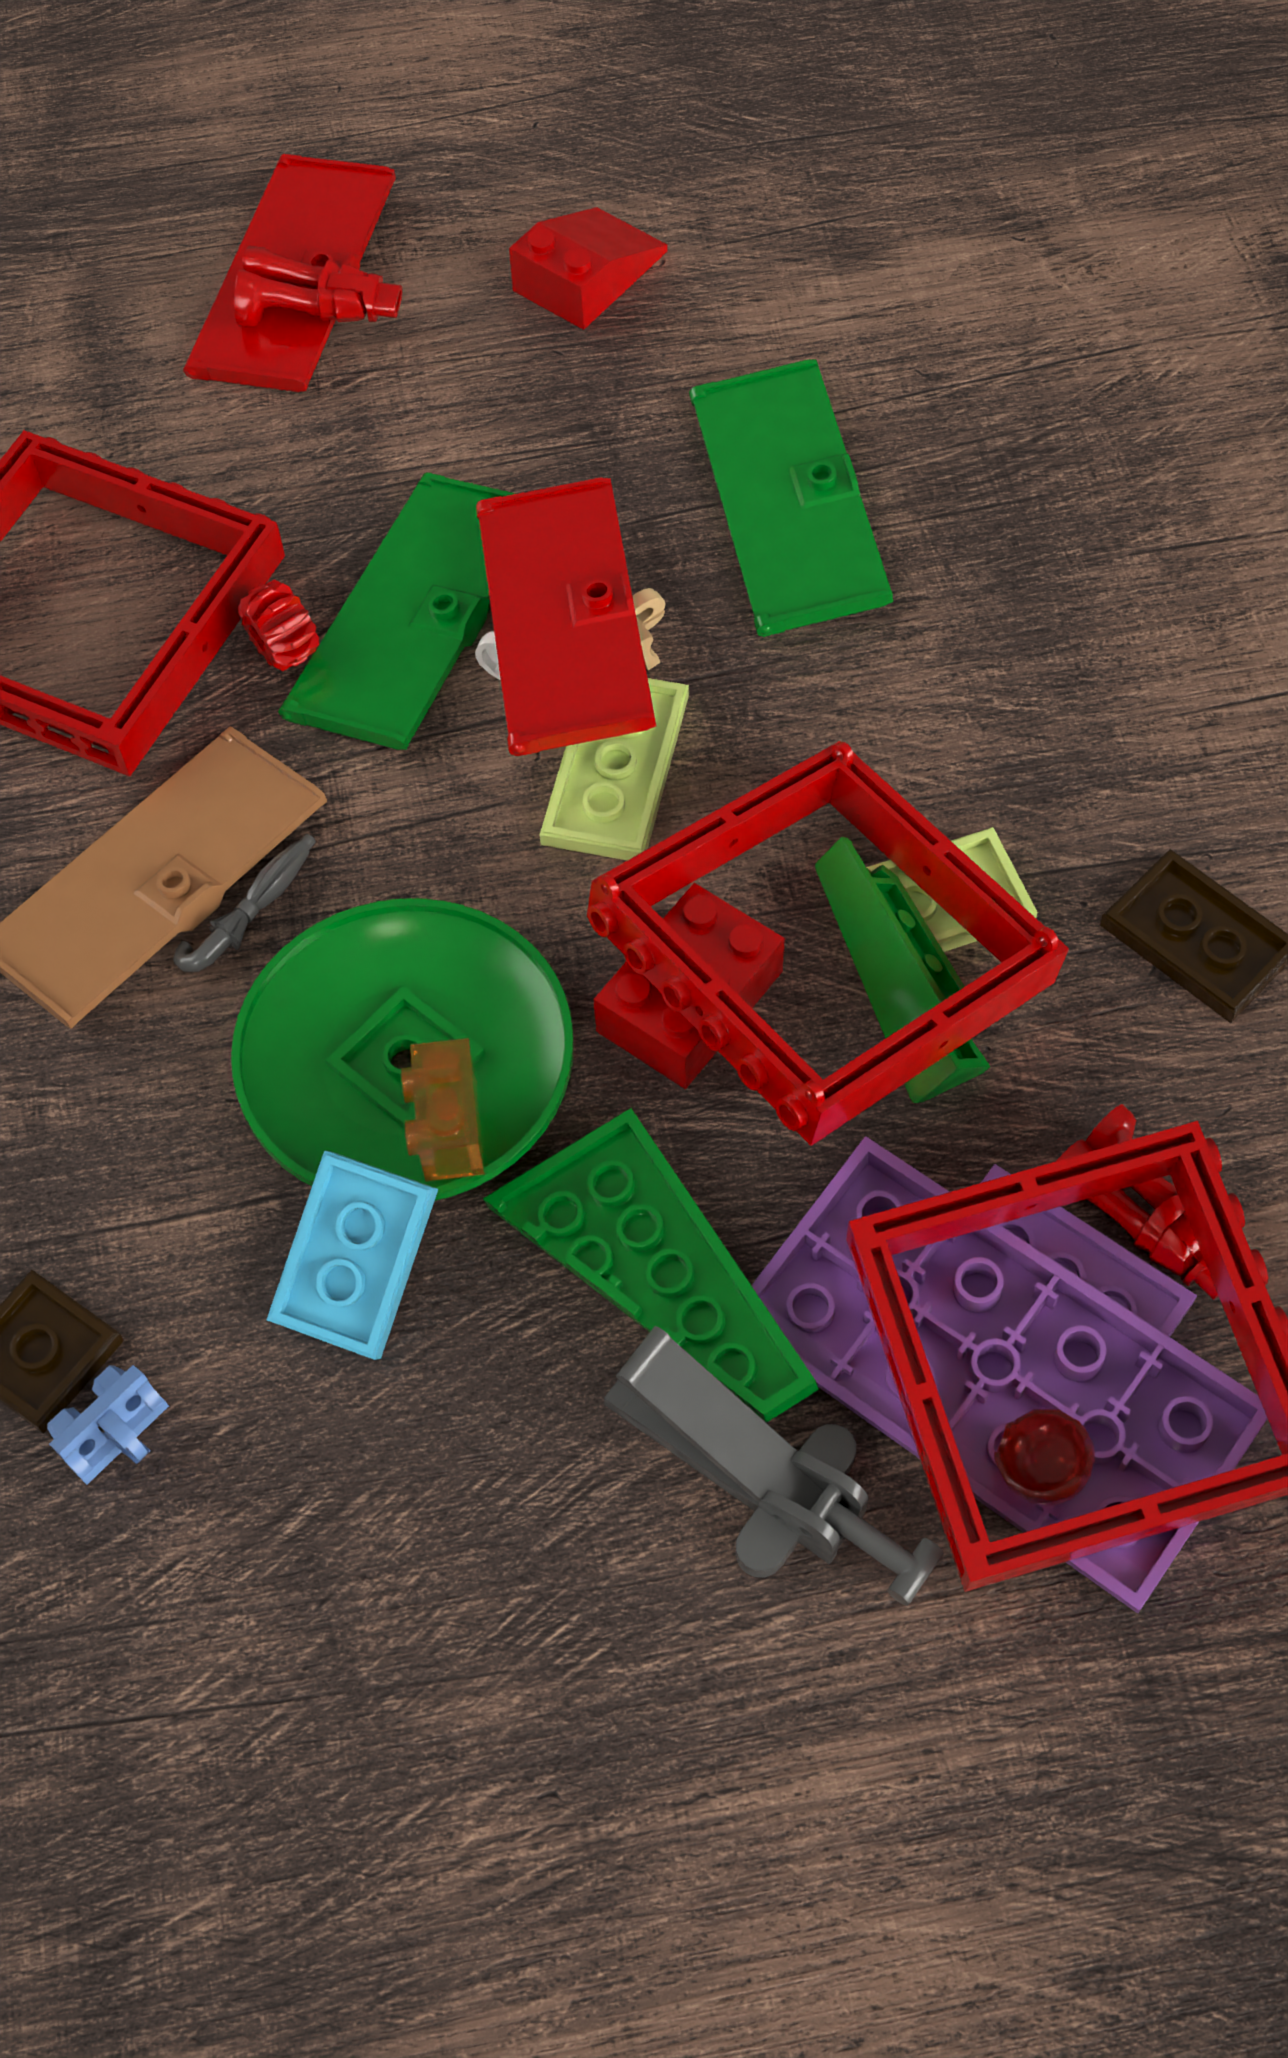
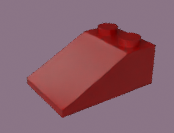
M598 207L540 221L509 248L513 291L584 330L667 252V244Z

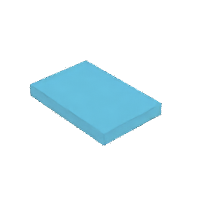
M324 1150L267 1321L374 1360L381 1359L438 1189Z

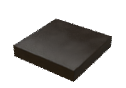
M31 1270L0 1304V1402L44 1434L47 1431V1424L61 1410L66 1409L123 1343L124 1339L111 1326Z

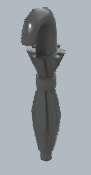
M305 834L300 841H296L274 857L260 871L247 892L246 898H243L235 906L234 911L209 921L212 925L209 927L212 933L197 950L192 953L193 948L191 945L181 941L175 950L174 964L184 972H200L213 964L228 947L232 948L233 946L235 950H239L247 924L257 916L260 909L265 908L284 893L308 857L309 850L316 843L315 839L311 835Z

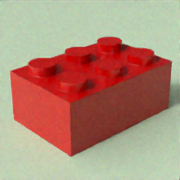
M696 883L691 885L663 918L751 1008L757 1004L783 972L785 938ZM627 961L594 998L596 1032L685 1090L717 1052L711 1050L703 1042L698 1030L680 1012H675L669 1008L661 992L643 974L633 971Z

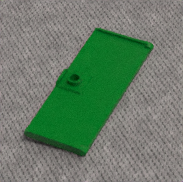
M807 359L693 387L689 391L690 400L696 412L753 612L757 634L762 637L785 632L786 630L884 607L892 603L893 593L862 502L857 477L850 456L846 452L817 359Z
M424 473L294 687L278 710L279 715L286 721L312 726L396 750H406L464 647L472 646L487 619L490 597L476 504L483 499L503 497L517 493L446 478L445 476L433 473Z

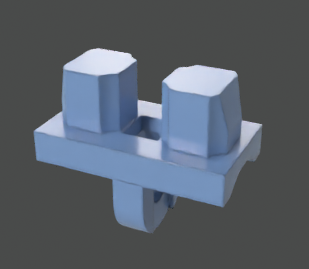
M109 1365L94 1379L92 1391L98 1398L80 1414L74 1407L64 1408L47 1424V1429L54 1439L49 1445L86 1485L121 1452L135 1464H138L151 1451L137 1439L138 1435L169 1407L166 1401L148 1382L146 1376L134 1365L127 1371L114 1365ZM98 1427H101L105 1432L102 1433Z

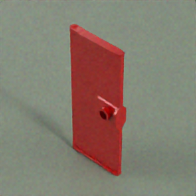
M282 154L191 354L183 368L185 375L192 379L206 381L213 380L293 392L306 391L336 320L322 321L321 317L294 309L267 307L264 309L263 316L256 326H238L234 314V293L237 273L239 270H243L244 252L249 246L265 247L274 254L312 266L324 267L327 260H331L339 266L347 264L360 270V261L393 183L396 180L394 169L379 165ZM288 283V284L295 285V286H300V287H305V288H312V287H308V286H304V285Z
M600 477L480 500L476 504V512L482 538L508 730L507 742L509 753L514 756L528 755L543 750L647 731L656 727L611 478Z

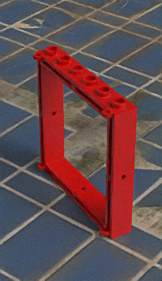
M23 430L0 459V542L44 487L227 555L111 718L0 675V725L130 777L241 620L238 614L240 599L250 594L249 591L262 583L265 585L285 557L278 524L265 515L253 514L233 507L219 498L203 496L187 490L180 484L159 480L144 474L136 468L118 465L101 458L95 453H85L61 444L54 438H44ZM16 713L18 715L28 718V720L26 721L24 719L14 716L13 714ZM48 727H51V728H53V729H56V730H58V731H61V732H63V733H66V734H68V735H71L72 738H69V737H66V736L61 735V734H59V733H56V732H54V731H51V730L48 729ZM92 744L108 750V753L92 747Z
M841 741L592 880L586 916L595 932L602 937H607L623 953L632 970L638 974H643L661 992L669 1008L675 1012H680L698 1030L703 1042L711 1050L718 1051L737 1070L741 1081L749 1089L757 1091L776 1110L780 1121L788 1129L796 1131L810 1146L1054 984L1069 950L1058 939L1056 933L1051 928L1045 927L863 762L846 742ZM830 803L1001 963L825 1079H822L651 906Z
M1198 1121L850 1220L848 1223L846 1240L964 1592L1288 1495V1318L1280 1306H1273L1265 1286L1268 1284V1272L1264 1259L1257 1249L1250 1250L1242 1230L1245 1226V1216L1241 1203L1234 1193H1227L1219 1174L1222 1171V1160L1218 1147L1212 1138L1205 1139ZM1170 1175L1282 1455L990 1542L892 1255Z

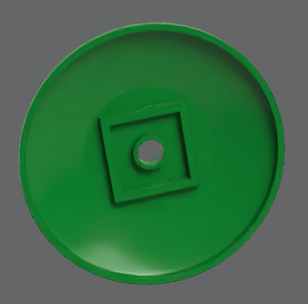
M408 898L377 901L353 907L316 923L290 941L268 962L251 986L237 1017L231 1051L232 1078L240 1107L256 1139L282 1168L310 1186L313 1185L324 1150L435 1187L438 1189L435 1201L471 1190L496 1177L520 1159L542 1136L556 1115L568 1086L573 1062V1029L566 996L556 974L533 944L501 920L482 911L442 900ZM404 1050H413L421 1055L420 1061L409 1069H399L391 1064L392 1058Z

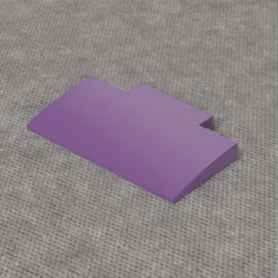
M865 1136L751 1286L816 1380L817 1386L919 1458L846 1238L850 1220L948 1193L949 1191ZM994 1164L982 1182L1007 1176L1010 1173ZM1062 1207L892 1255L974 1498L1023 1533L1234 1470L1267 1420L1257 1394L1170 1338L1194 1303L1197 1295ZM1199 1522L1066 1561V1563L1133 1611L1139 1613Z

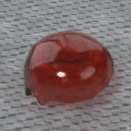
M1033 1409L1005 1425L998 1450L994 1452V1460L1010 1491L1032 1504L1056 1506L1072 1500L1084 1489L1090 1480L1095 1462V1447L1089 1433L1077 1419L1060 1409Z

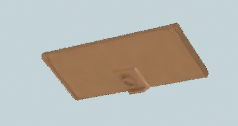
M229 726L214 741L0 922V973L61 1023L72 1029L83 1017L179 932L193 931L220 907L225 891L316 810L327 802L325 794L317 786L255 745L242 733Z

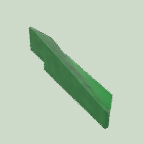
M841 837L816 862L815 870L886 1039L965 986L898 876L883 864L870 871L866 868L852 845L853 842L847 837ZM970 1039L904 1085L913 1103H922L983 1074L990 1068V1065L972 1039Z

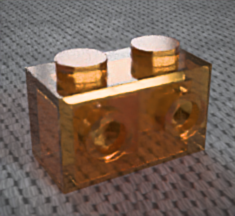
M469 1038L411 1044L412 1067L401 1068L405 1103L414 1102L416 1119L405 1120L409 1156L419 1155L425 1181L484 1175L476 1076Z

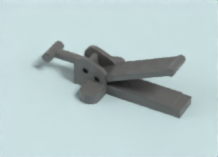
M657 1326L653 1327L617 1373V1382L604 1397L605 1406L755 1511L740 1531L736 1540V1559L738 1565L745 1573L753 1577L765 1578L775 1574L798 1543L830 1565L837 1555L838 1548L847 1539L897 1574L887 1592L896 1601L908 1606L944 1554L937 1544L927 1538H923L914 1552L910 1553L862 1519L865 1515L868 1495L856 1481L847 1475L855 1462L856 1442L853 1435L846 1428L837 1424H826L818 1427L809 1436L801 1449L797 1451L679 1346L664 1330Z

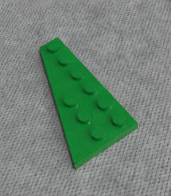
M632 1108L483 1198L491 1211L648 1332L654 1326L664 1330L679 1346L766 1423L819 1390L816 1380Z

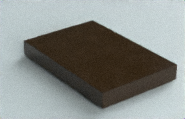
M1171 849L1102 915L1100 922L1101 927L1230 1023L1288 965V934Z

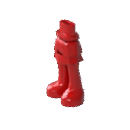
M249 246L243 255V270H239L237 273L234 293V314L237 325L243 327L256 326L263 316L264 309L267 307L294 309L321 317L322 321H360L367 314L368 321L375 323L378 316L397 318L403 289L402 285L383 283V277L380 275L368 274L347 264L339 266L335 262L327 260L324 267L312 266L274 254L265 247ZM288 283L304 285V286H308V287H312V288H305V287L295 286V285H291V284H288Z
M1123 1104L1117 1106L1098 1123L1088 1136L1086 1142L1083 1139L1076 1141L1056 1161L1132 1140L1136 1125L1133 1113ZM1161 1177L1130 1186L1155 1209L1151 1215L1121 1189L1087 1199L1117 1221L1135 1239L1133 1246L1149 1252L1150 1260L1181 1276V1281L1187 1286L1195 1282L1213 1300L1218 1297L1174 1185Z

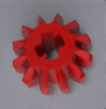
M274 579L265 585L263 583L249 591L250 594L240 599L238 614L242 619L241 625L247 631L249 640L254 643L258 653L264 656L269 665L284 671L292 666L296 667L308 659L309 655L316 651V648L319 646L316 625L311 621L308 615L309 611L301 604L300 598L293 594L288 585Z

